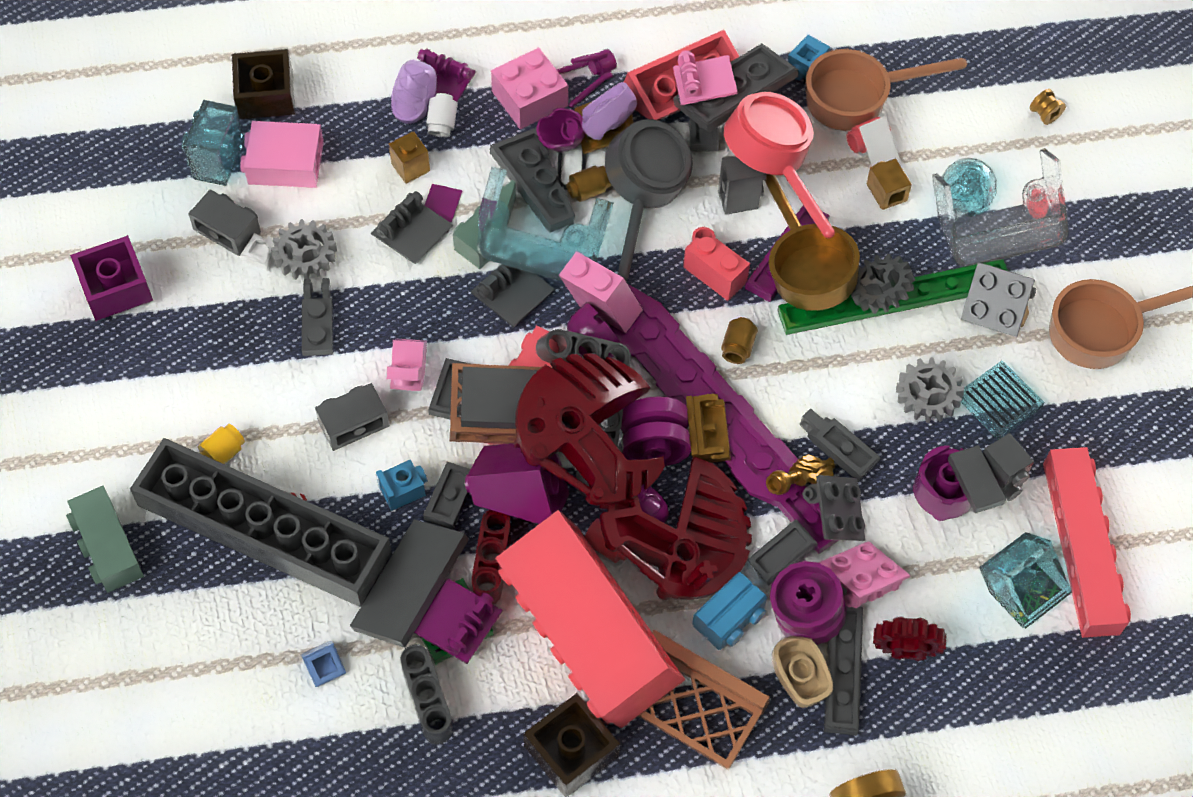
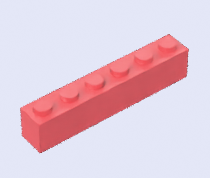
M1087 447L1052 449L1049 451L1043 466L1082 638L1121 635L1131 620L1129 605L1124 604L1122 596L1124 588L1123 578L1121 574H1117L1115 566L1116 549L1109 541V519L1107 515H1103L1101 507L1103 495L1101 488L1097 487L1095 482V461L1093 458H1090Z

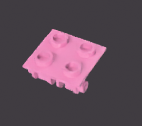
M685 50L678 56L679 65L673 66L681 105L738 94L729 55L695 62V57L691 52Z
M869 541L818 562L830 568L839 578L840 584L847 589L844 601L848 607L858 608L861 604L866 603L867 600L874 601L890 591H896L903 580L910 578V574Z

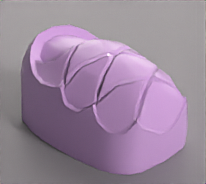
M414 59L402 65L391 96L392 113L397 120L413 124L427 116L429 100L431 97H435L436 72L433 67Z
M621 82L613 86L582 110V117L584 119L582 121V128L592 139L601 140L606 132L621 126L635 110L637 99L627 83Z

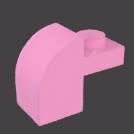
M398 338L393 340L392 365L387 366L386 378L391 379L390 389L422 390L426 367L427 340Z

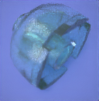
M969 157L959 159L950 164L940 178L938 195L941 203L949 211L954 213L956 210L965 212L964 216L970 217L981 215L990 209L996 197L997 178L992 168L986 162Z

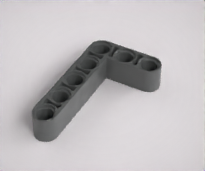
M555 329L540 337L536 343L538 357L548 363L557 358H562L568 362L565 359L567 355L578 354L580 356L579 346H582L588 354H597L603 360L611 353L615 356L616 360L630 367L631 354L628 348L617 342ZM550 339L557 342L559 346L558 353L550 349ZM623 409L607 419L606 427L599 424L617 447ZM576 471V478L589 486L582 475ZM577 489L581 495L586 496V494Z

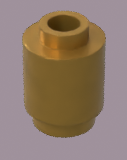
M592 166L569 175V182L566 183V187L572 199L576 198L579 202L605 193L606 189L611 187V183L604 166Z
M739 317L729 322L721 346L723 351L722 357L726 361L734 364H743L750 357L758 332L757 327L750 319Z

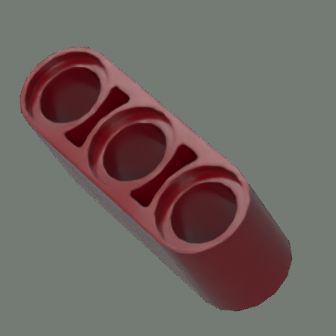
M487 510L481 520L471 578L472 591L480 597L483 593H487L494 599L492 604H496L501 598L504 580L498 573V570L502 567L496 559L487 560L484 557L490 553L500 555L510 547L511 523L509 515ZM497 524L502 525L504 527L499 531H493L489 529L491 526ZM484 583H491L494 585V587L490 590H482L479 588V586Z

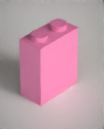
M252 121L250 132L245 133L246 155L241 156L240 162L241 172L245 173L248 184L317 188L324 143L321 125Z
M577 251L559 274V277L580 307L586 302L589 303L597 311L596 317H600L601 320L625 334L643 311L623 277Z

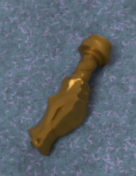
M809 454L803 456L790 467L788 473L782 470L772 472L766 479L767 489L773 494L781 495L788 492L790 485L795 483L800 486H804L807 482L816 484V475L834 476V460L831 457L827 460H821Z

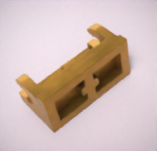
M718 394L686 396L692 456L710 463L731 460L724 400L718 399Z

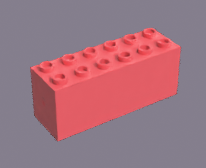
M559 510L495 558L502 567L498 570L501 578L508 586L513 585L518 591V594L515 596L516 600L526 612L530 611L536 618L532 622L534 627L543 638L548 637L554 646L550 648L552 654L561 665L565 663L571 670V673L568 675L570 681L578 691L583 690L590 700L586 704L597 719L602 718L607 724L613 723L623 728L685 681L683 675L579 527Z

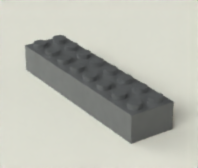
M166 438L162 439L130 488L137 506L358 607L362 606L392 555L388 537Z

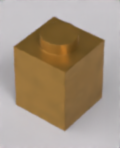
M414 131L388 143L391 164L405 184L430 172L428 150Z
M896 158L887 162H878L870 167L866 185L881 210L908 200L912 184Z

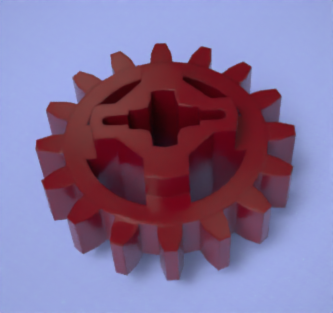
M900 616L893 618V622L884 620L883 624H876L873 633V644L876 649H883L882 653H891V657L895 659L923 661L927 656L936 657V653H944V650H946L947 633H945L944 628H938V624L928 625L926 619H912Z

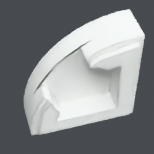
M254 233L240 255L241 260L268 271L271 265L269 247L261 236Z

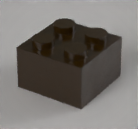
M288 49L232 54L233 99L239 120L295 115L293 69Z
M578 693L574 694L523 733L524 747L564 797L571 795L619 757L620 743L600 719L594 716Z

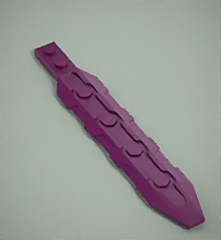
M628 284L643 311L626 334L610 324L609 327L619 341L628 348L631 357H635L656 381L655 385L666 397L679 400L686 407V396L718 394V399H723L725 402L731 460L725 462L731 468L732 475L751 496L778 507L791 523L797 519L818 544L814 548L818 554L838 542L839 540H824L820 504H810L803 498L805 486L796 485V483L792 484L789 491L781 495L773 494L767 489V477L777 470L788 473L790 467L793 466L798 458L754 414V408L742 395H738L717 372V366L704 352H700L681 331L680 324L657 300Z

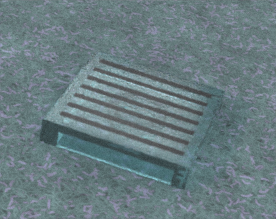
M1003 360L964 387V394L961 397V403L997 440L1041 409L1045 403Z

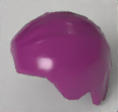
M554 109L553 113L548 117L539 119L536 129L539 136L538 140L541 141L544 147L555 152H566L576 148L585 137V131L582 128V121L584 120L582 115L571 109Z

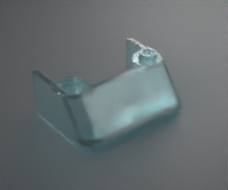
M491 167L478 216L477 248L483 258L562 281L559 277L560 272L576 251L597 262L614 202L596 198L589 225L586 226L579 223L568 225L562 233L560 242L506 227L509 210L506 204L499 200L507 170Z

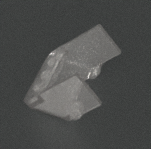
M1045 148L1040 149L1043 177L1033 179L1024 186L1022 190V205L968 217L965 204L958 199L952 198L950 185L938 173L932 174L938 219L951 255L959 265L966 267L976 265L978 262L997 261L1057 247L1065 242L1069 230L1061 160Z

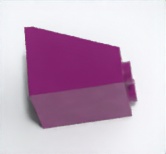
M514 443L483 446L465 477V487L467 492L471 493L474 505L537 524L543 522L557 510L561 512L569 496L567 483L564 479H559L540 465L531 466L526 461L523 453H521V449L514 447ZM559 452L550 457L551 460L562 466Z

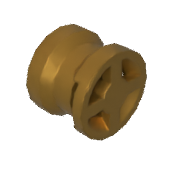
M1046 89L1033 99L1029 108L1032 112H1037L1040 115L1041 121L1048 125L1061 116L1066 108V104L1062 100H1057L1051 89Z

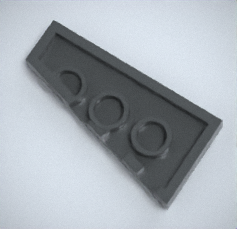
M537 127L491 144L489 153L509 180L513 179L516 182V189L549 233L574 223L575 213L564 187H561L559 183L558 172L551 164L548 148L544 147L541 141L538 140Z

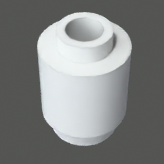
M437 93L436 97L430 98L426 120L428 134L450 137L451 131L454 130L458 105L453 100L452 95Z

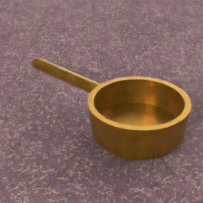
M767 174V178L764 181L790 228V231L777 240L769 255V268L779 295L790 305L804 310H824L842 303L851 295L858 280L860 254L856 242L848 233L835 226H832L835 234L830 239L823 236L816 224L801 226L775 175Z

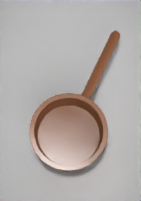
M852 49L829 51L815 59L807 71L806 103L811 114L820 123L836 130L851 131L852 127L880 115L890 92V83L963 69L967 66V61L964 58H958L887 72L877 59L864 52Z
M1087 279L1074 282L1058 294L1053 304L1049 323L1051 341L1056 350L1065 359L1080 367L1103 369L1114 366L1122 361L1139 341L1144 327L1142 313L1193 298V285L1136 302L1127 291L1107 281Z

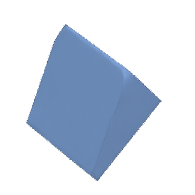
M328 641L301 654L315 687L346 674L332 641Z

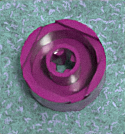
M939 446L929 451L920 464L913 484L914 496L921 508L938 521L960 517L971 509L948 461L950 454L965 449L957 450L950 448V446Z

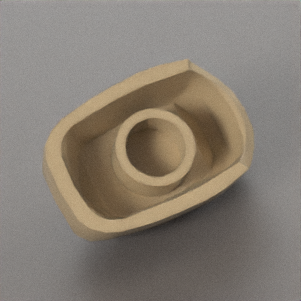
M791 636L779 641L772 651L774 671L785 691L799 707L806 708L815 705L831 694L833 681L821 651L812 639Z

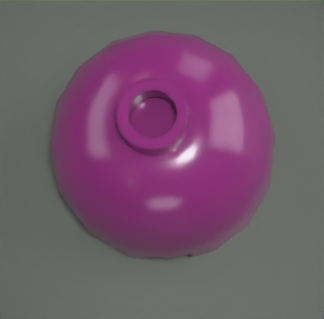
M587 302L571 316L567 324V331L622 344L607 323L602 321L600 317L595 316L598 314L597 311ZM579 346V354L582 357L587 351L584 347ZM608 354V357L615 358L613 354Z

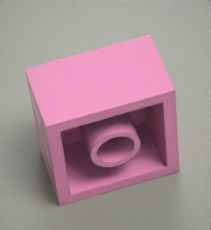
M539 47L491 70L492 92L520 130L539 121L540 118L549 116L556 108L568 107V84Z

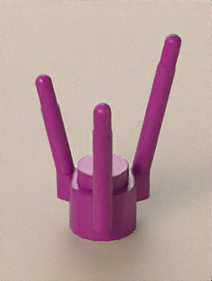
M604 49L597 53L572 58L570 60L571 65L556 69L559 74H564L588 66L593 75H600L596 81L569 103V107L573 108L604 81L613 78L611 71L617 68V62L611 50Z

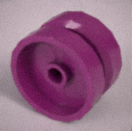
M647 397L635 400L623 408L620 429L623 434L621 439L622 454L627 460H642L663 456L664 466L679 463L687 458L691 452L690 434L687 430L689 423L686 405L679 400L669 397Z
M809 561L791 564L779 572L771 586L770 600L778 628L785 637L798 636L809 638L816 645L828 642L838 635L845 624L847 609L840 580L835 573L818 562Z

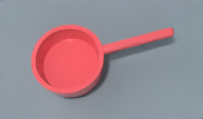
M759 92L746 96L733 111L724 126V137L729 149L740 161L759 172L770 175H784L823 236L828 239L832 238L835 234L833 227L796 173L802 166L813 140V127L808 115L793 100L777 93Z

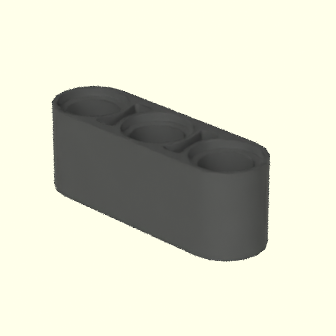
M410 645L403 650L400 656L403 676L424 737L431 744H443L451 738L453 733L451 714L429 652L421 645ZM414 660L424 662V665L419 669L408 667ZM429 689L435 692L433 697L429 699L418 697L423 690ZM439 719L446 722L444 727L439 730H433L428 727L434 720Z

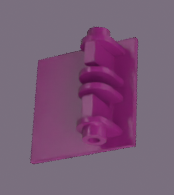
M428 48L425 50L420 49L417 54L418 60L430 65L436 72V94L452 95L453 100L457 102L476 71L469 68L467 63H459L451 57L446 59L444 54L438 56V54L431 52Z
M447 578L414 633L468 664L503 612V609L492 604L494 599L487 593H483L480 597Z

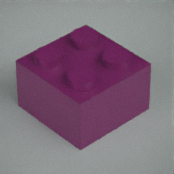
M128 235L70 255L95 321L154 301Z

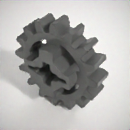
M887 254L884 259H880L879 255H875L874 262L865 260V267H859L857 284L851 296L856 306L860 305L862 311L871 308L872 313L876 314L879 308H883L886 313L891 305L896 308L900 307L898 301L900 299L908 300L907 292L914 291L912 282L915 281V277L907 261L903 262L901 256H897L893 260L891 254Z

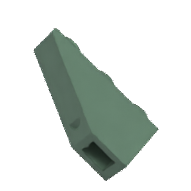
M513 179L507 185L499 187L485 205L481 204L478 206L474 214L465 223H460L453 232L454 250L478 269H481L501 249L516 201V182Z

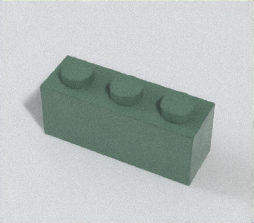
M104 485L67 500L71 513L66 514V517L73 532L79 530L82 539L77 540V543L84 558L90 556L94 565L88 567L95 584L102 583L107 593L143 578V572Z

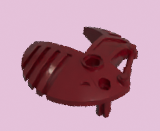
M585 353L583 358L578 354L567 355L565 359L568 362L562 358H557L550 363L553 368L545 364L528 381L517 403L515 415L517 438L514 441V447L521 449V453H523L526 461L531 466L540 465L559 479H564L586 494V500L591 505L622 503L626 499L627 494H629V499L631 500L641 493L642 485L644 486V491L647 490L665 467L664 457L627 460L606 432L599 426L600 423L648 393L651 387L638 372L626 364L610 357H606L603 360L597 354ZM562 421L569 423L572 429L567 428ZM561 452L588 482L589 486L566 472L565 468L551 460L550 457Z
M693 457L691 460L690 473L676 529L643 512L638 496L630 500L629 494H627L626 499L622 503L600 505V509H608V512H603L600 515V525L605 540V547L612 552L618 550L640 569V572L658 586L656 594L661 600H669L670 598L692 600L708 597L717 593L738 572H741L750 553V550L745 548L752 542V535L747 533V530L751 528L750 517L744 515V512L747 510L743 498L736 496L734 493L737 488L728 476L713 463L697 457ZM651 565L657 567V568L659 569V572H658L655 568H653Z

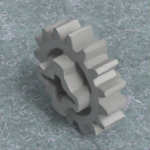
M301 219L299 226H294L290 222L288 223L289 230H278L280 238H273L274 247L271 248L275 266L277 268L281 267L283 275L292 272L294 280L299 275H304L305 279H309L312 273L316 277H320V269L330 270L329 262H335L334 252H337L333 233L327 232L326 225L323 224L317 228L315 220H312L309 225H305L304 220Z
M930 357L929 363L924 364L920 358L917 359V367L907 364L906 373L900 372L899 383L896 386V393H899L897 401L898 404L905 403V413L915 412V420L923 415L925 416L926 423H930L932 416H936L937 420L941 422L944 413L953 416L954 407L959 408L961 406V397L964 394V387H961L963 378L962 376L954 377L956 368L946 369L945 360H942L937 365L934 358Z

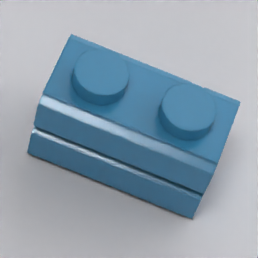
M738 572L693 615L692 625L718 650L721 651L727 644L732 647L744 635L742 629L749 623L755 625L764 617L767 612L764 609L767 596L756 585H753L745 575Z

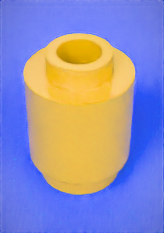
M227 424L225 427L220 426L198 445L200 454L226 464L242 449L241 445L245 443V439L233 425Z

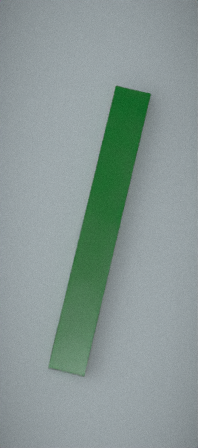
M1003 259L983 263L1007 270ZM977 264L915 277V281L912 282L914 291L907 292L909 299H900L898 301L900 307L896 308L891 305L886 313L883 308H879L876 314L872 313L871 308L862 311L860 305L856 306L851 295L842 303L824 310H804L786 303L778 305L777 311L785 335L959 300L967 298Z

